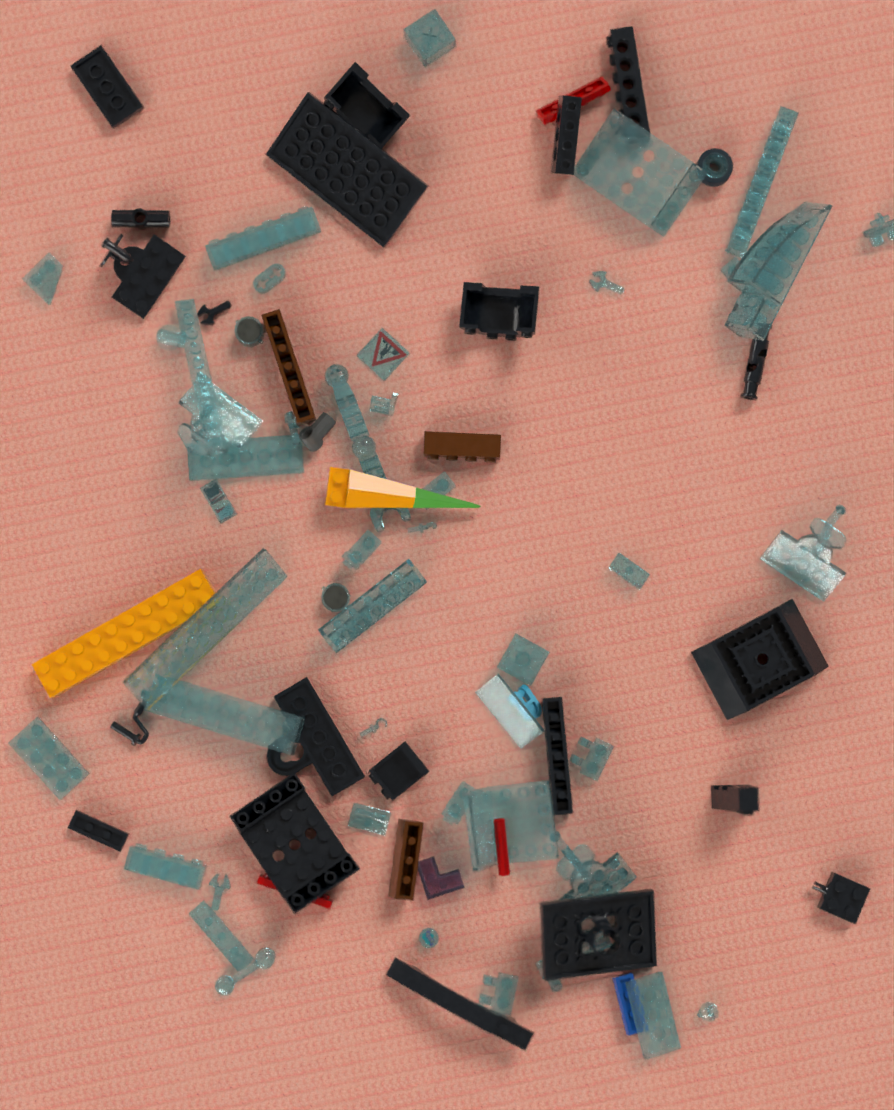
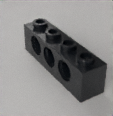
M562 95L558 98L551 173L574 175L582 97Z

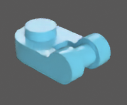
M527 685L520 686L517 692H513L509 696L511 702L517 705L526 719L533 720L541 715L542 707Z

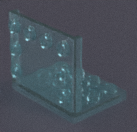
M549 780L488 786L463 792L473 871H481L498 865L494 819L497 818L505 819L509 863L559 858Z

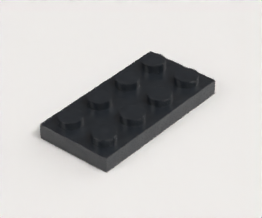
M102 45L70 65L113 129L144 109V106Z

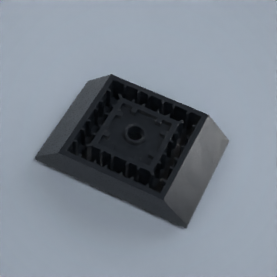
M793 599L691 651L726 720L757 707L829 667ZM761 653H764L768 658L764 665L757 661V657Z

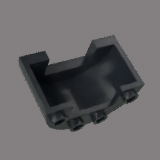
M354 62L325 95L323 103L380 148H383L410 117V114L397 102L392 103L367 79L369 74Z
M464 282L459 328L464 330L465 334L487 335L486 338L497 340L498 337H505V340L516 341L517 337L532 338L536 332L540 287L520 285V289L485 287L483 283Z

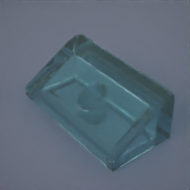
M621 553L617 554L608 569L638 590L642 588L650 576L649 573Z
M354 803L348 826L385 836L391 813Z

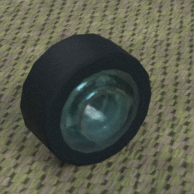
M717 148L706 150L701 154L696 164V174L703 184L712 187L724 184L733 171L732 158L727 152ZM716 164L719 170H711L710 165Z

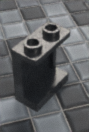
M405 741L369 770L371 773L369 777L375 785L377 783L380 784L383 788L381 793L387 800L391 798L393 801L420 778L425 776L429 770Z

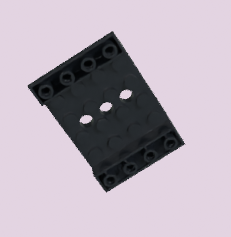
M295 772L229 816L294 914L360 870L350 853H347L305 791L304 785ZM314 829L316 837L308 839L305 836L306 830ZM298 840L300 848L297 850L290 849V841ZM275 851H282L284 853L283 860L275 861L273 853Z

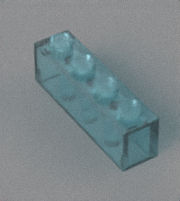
M136 843V846H130L124 870L197 890L201 888L207 865H204L202 860L192 858V861L184 859L185 856L176 853H173V856L167 855L165 850L158 848L152 851L147 849L146 845Z

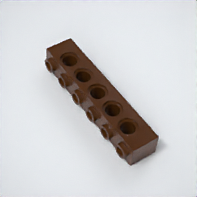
M280 309L262 314L261 316L298 426L316 421L317 419Z

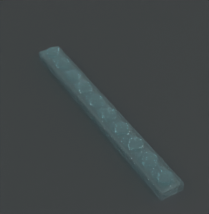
M194 299L175 301V309L207 456L227 453V446Z

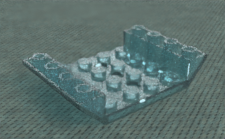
M615 109L612 110L574 168V176L663 237L667 234L708 174L688 158ZM648 150L653 151L655 154L654 159L650 162L644 160V153ZM635 167L643 169L642 177L636 178L633 176V169ZM625 183H630L633 187L632 192L629 194L622 192V186Z

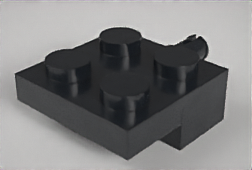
M831 872L826 886L816 881L812 886V889L822 893L817 908L853 924L857 923L871 889L834 872Z

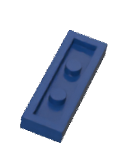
M629 972L613 977L626 1035L630 1036L646 1031L633 973Z

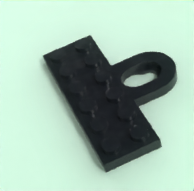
M308 677L273 696L293 729L275 740L268 748L267 762L275 773L289 776L313 763L331 796L336 795L366 777ZM289 743H300L304 749V754L300 760L289 762L281 760L280 755Z

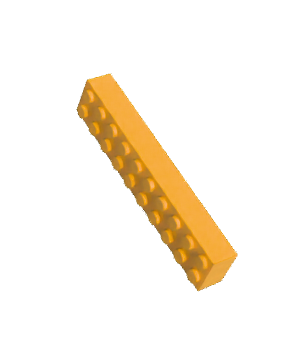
M199 569L31 665L48 696L55 698L222 602L204 570Z

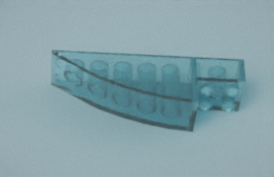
M804 202L773 223L755 241L738 262L727 282L741 291V294L737 298L736 304L724 326L740 337L764 341L832 205Z

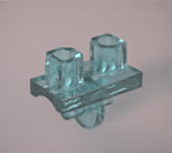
M880 212L876 213L875 220L870 222L873 228L863 231L864 237L869 238L874 247L884 243L881 234L886 232L888 239L894 240V219L890 220L889 215L882 216Z

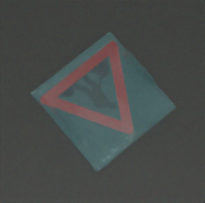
M381 328L356 356L385 381L410 353Z

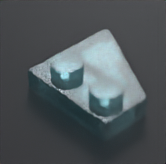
M49 252L22 279L50 305L63 265Z

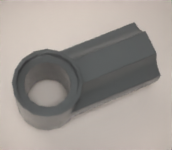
M323 412L312 426L301 430L299 438L310 451H317L323 445L322 439L336 422L327 413Z

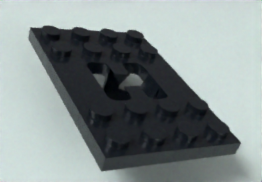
M644 889L540 902L543 979L545 981L657 966L654 890ZM607 916H614V926L610 924ZM584 919H592L595 926L590 930H582V921ZM603 930V937H611L615 942L608 950L598 951L594 945L595 938ZM585 942L588 943L594 952L583 953V944Z

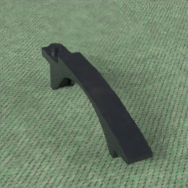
M396 957L386 974L443 1009L526 1051L534 1035L533 1031L516 1023L515 1018L493 1011L458 994L434 980L419 968L411 966Z

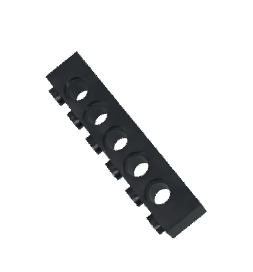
M633 26L610 29L609 36H606L607 47L611 48L612 53L609 55L610 66H614L615 73H612L613 84H617L618 91H615V98L617 103L620 102L621 109L618 110L619 121H623L624 128H621L622 139H626V145L649 142L651 136ZM623 46L627 51L619 52L617 47ZM625 64L629 67V70L623 71L620 66ZM630 83L633 88L626 89L623 84ZM628 101L634 102V103H635V107H633V108L628 107V106L626 105V102H628ZM635 119L638 125H630L629 120Z
M562 697L541 698L552 814H573Z

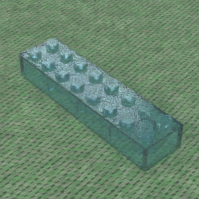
M159 673L154 674L144 707L145 711L289 755L295 754L305 717Z

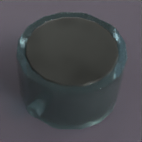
M247 316L235 321L234 332L237 340L242 345L254 347L264 342V329L258 319Z
M333 583L321 588L323 590L321 600L327 610L339 613L351 608L349 606L351 596L345 586Z

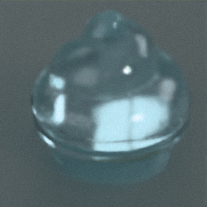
M705 1002L701 1005L697 1016L705 1021L712 1022L715 1018H718V1009L713 1002Z

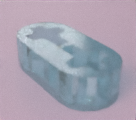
M273 264L259 274L253 281L255 290L258 293L265 294L283 281L286 276L284 267L281 264ZM274 269L282 270L280 271V277L275 275L274 277L270 278L274 274ZM267 279H269V280L265 283V286H266V287H265L264 289H263L262 287H259V288H258V286H259L258 281L261 280L262 282H264V281H266Z

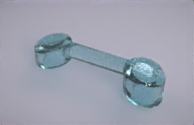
M268 947L260 949L253 963L232 977L228 975L220 976L215 983L216 991L222 996L231 994L235 983L258 968H270L276 959L275 952Z

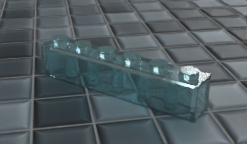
M308 206L299 208L296 213H285L277 220L269 219L262 222L260 226L245 228L244 232L238 234L233 232L226 235V238L222 240L213 239L209 241L205 248L213 269L216 271L320 233L321 229L313 207L308 208Z

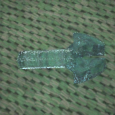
M597 271L592 273L593 276L599 277L601 282L596 283L589 279V283L595 291L598 292L599 288L605 287L618 294H623L624 287L608 281L605 277L607 272Z
M292 411L285 413V422L289 426L292 443L294 446L300 445V439L297 429L300 427Z
M219 873L209 883V885H213L215 888L211 907L213 910H219L223 890L231 888L227 874L221 886L218 883Z

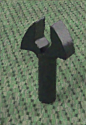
M226 301L212 309H208L204 304L196 316L198 318L203 314H207L208 318L201 321L200 324L214 325L213 319L215 315L231 308L232 305L230 301Z

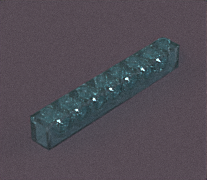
M782 106L778 110L725 252L741 258L745 255L799 114L798 112Z

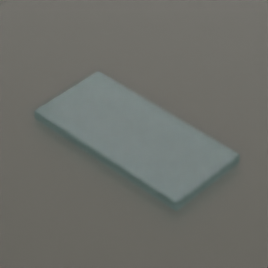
M499 673L475 692L521 749L545 731Z

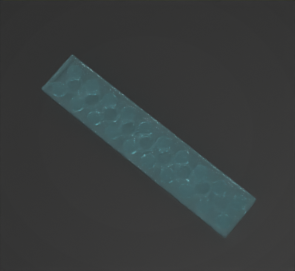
M264 548L261 549L122 683L149 710L288 576L269 552Z

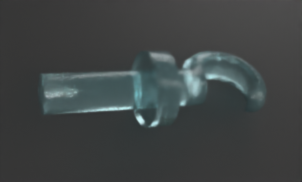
M429 522L426 525L420 523L419 526L407 528L408 533L416 531L423 533V530H427L431 526L435 529L437 524L435 522Z
M379 718L376 721V725L370 724V728L360 732V736L363 737L371 732L376 733V729L379 728L378 722L381 720L385 722V727H387L386 719Z

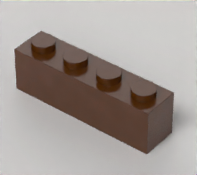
M424 431L423 455L427 456L428 460H439V457H446L448 461H458V458H465V461L477 462V459H485L484 462L495 463L496 460H500L501 435Z
M398 819L389 897L414 901L424 822Z

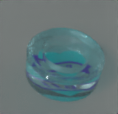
M425 928L421 931L419 941L423 947L432 948L438 943L439 936L436 930Z

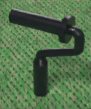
M147 694L144 695L134 710L133 715L134 721L144 733L141 740V734L135 735L115 721L110 726V728L132 741V746L144 744L149 737L148 731L138 719V716L142 714L152 698Z

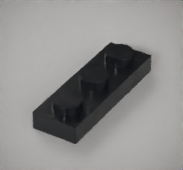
M79 810L75 811L68 826L69 829L119 852L122 851L129 836V833Z

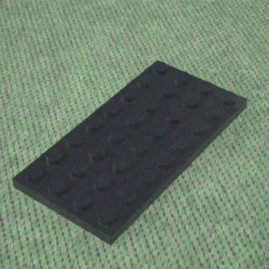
M307 92L265 154L383 248L387 246L429 187L428 184L335 111L330 110L310 92Z

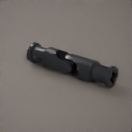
M756 322L755 324L757 328L755 338H752L744 377L745 386L741 398L748 400H757L758 398L756 396L758 385L761 384L765 357L769 345L768 336L770 329H772V325L768 323Z

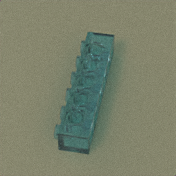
M408 559L319 628L318 631L331 648L338 653L420 589L427 581L411 560Z

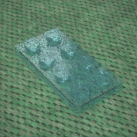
M36 717L8 743L59 800H62L90 774L39 717Z
M659 971L626 981V988L643 1058L650 1059L680 1049V1041L663 972Z

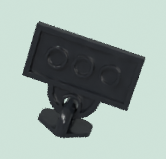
M122 234L118 236L114 243L109 238H106L102 243V248L108 249V252L99 266L103 267L108 258L111 257L114 260V272L122 281L111 298L144 319L186 256L155 234H153L144 249L138 247L122 249L117 246L123 237Z

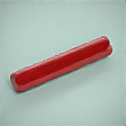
M497 818L494 819L498 872L499 876L510 875L505 819Z

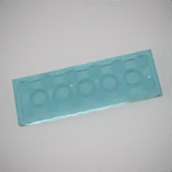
M299 435L187 442L190 481L304 473L303 447Z

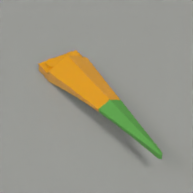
M329 467L325 505L341 508L481 507L478 504L358 471Z

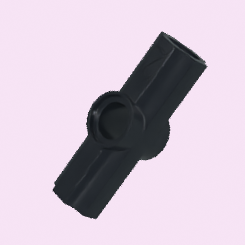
M139 208L135 210H112L111 213L112 227L138 229L170 228L171 218L169 210H144ZM144 215L145 220L138 223L136 221L138 216Z

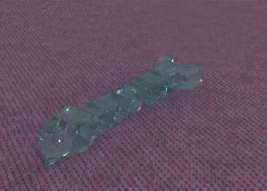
M332 364L325 371V381L329 386L333 387L338 408L350 439L353 442L352 451L359 458L360 465L365 474L386 479L378 455L375 453L376 443L369 435L354 393L347 383L349 378L348 371L343 365ZM408 508L370 509V517L378 533L384 530L382 517L388 510L398 511L404 522L411 521Z

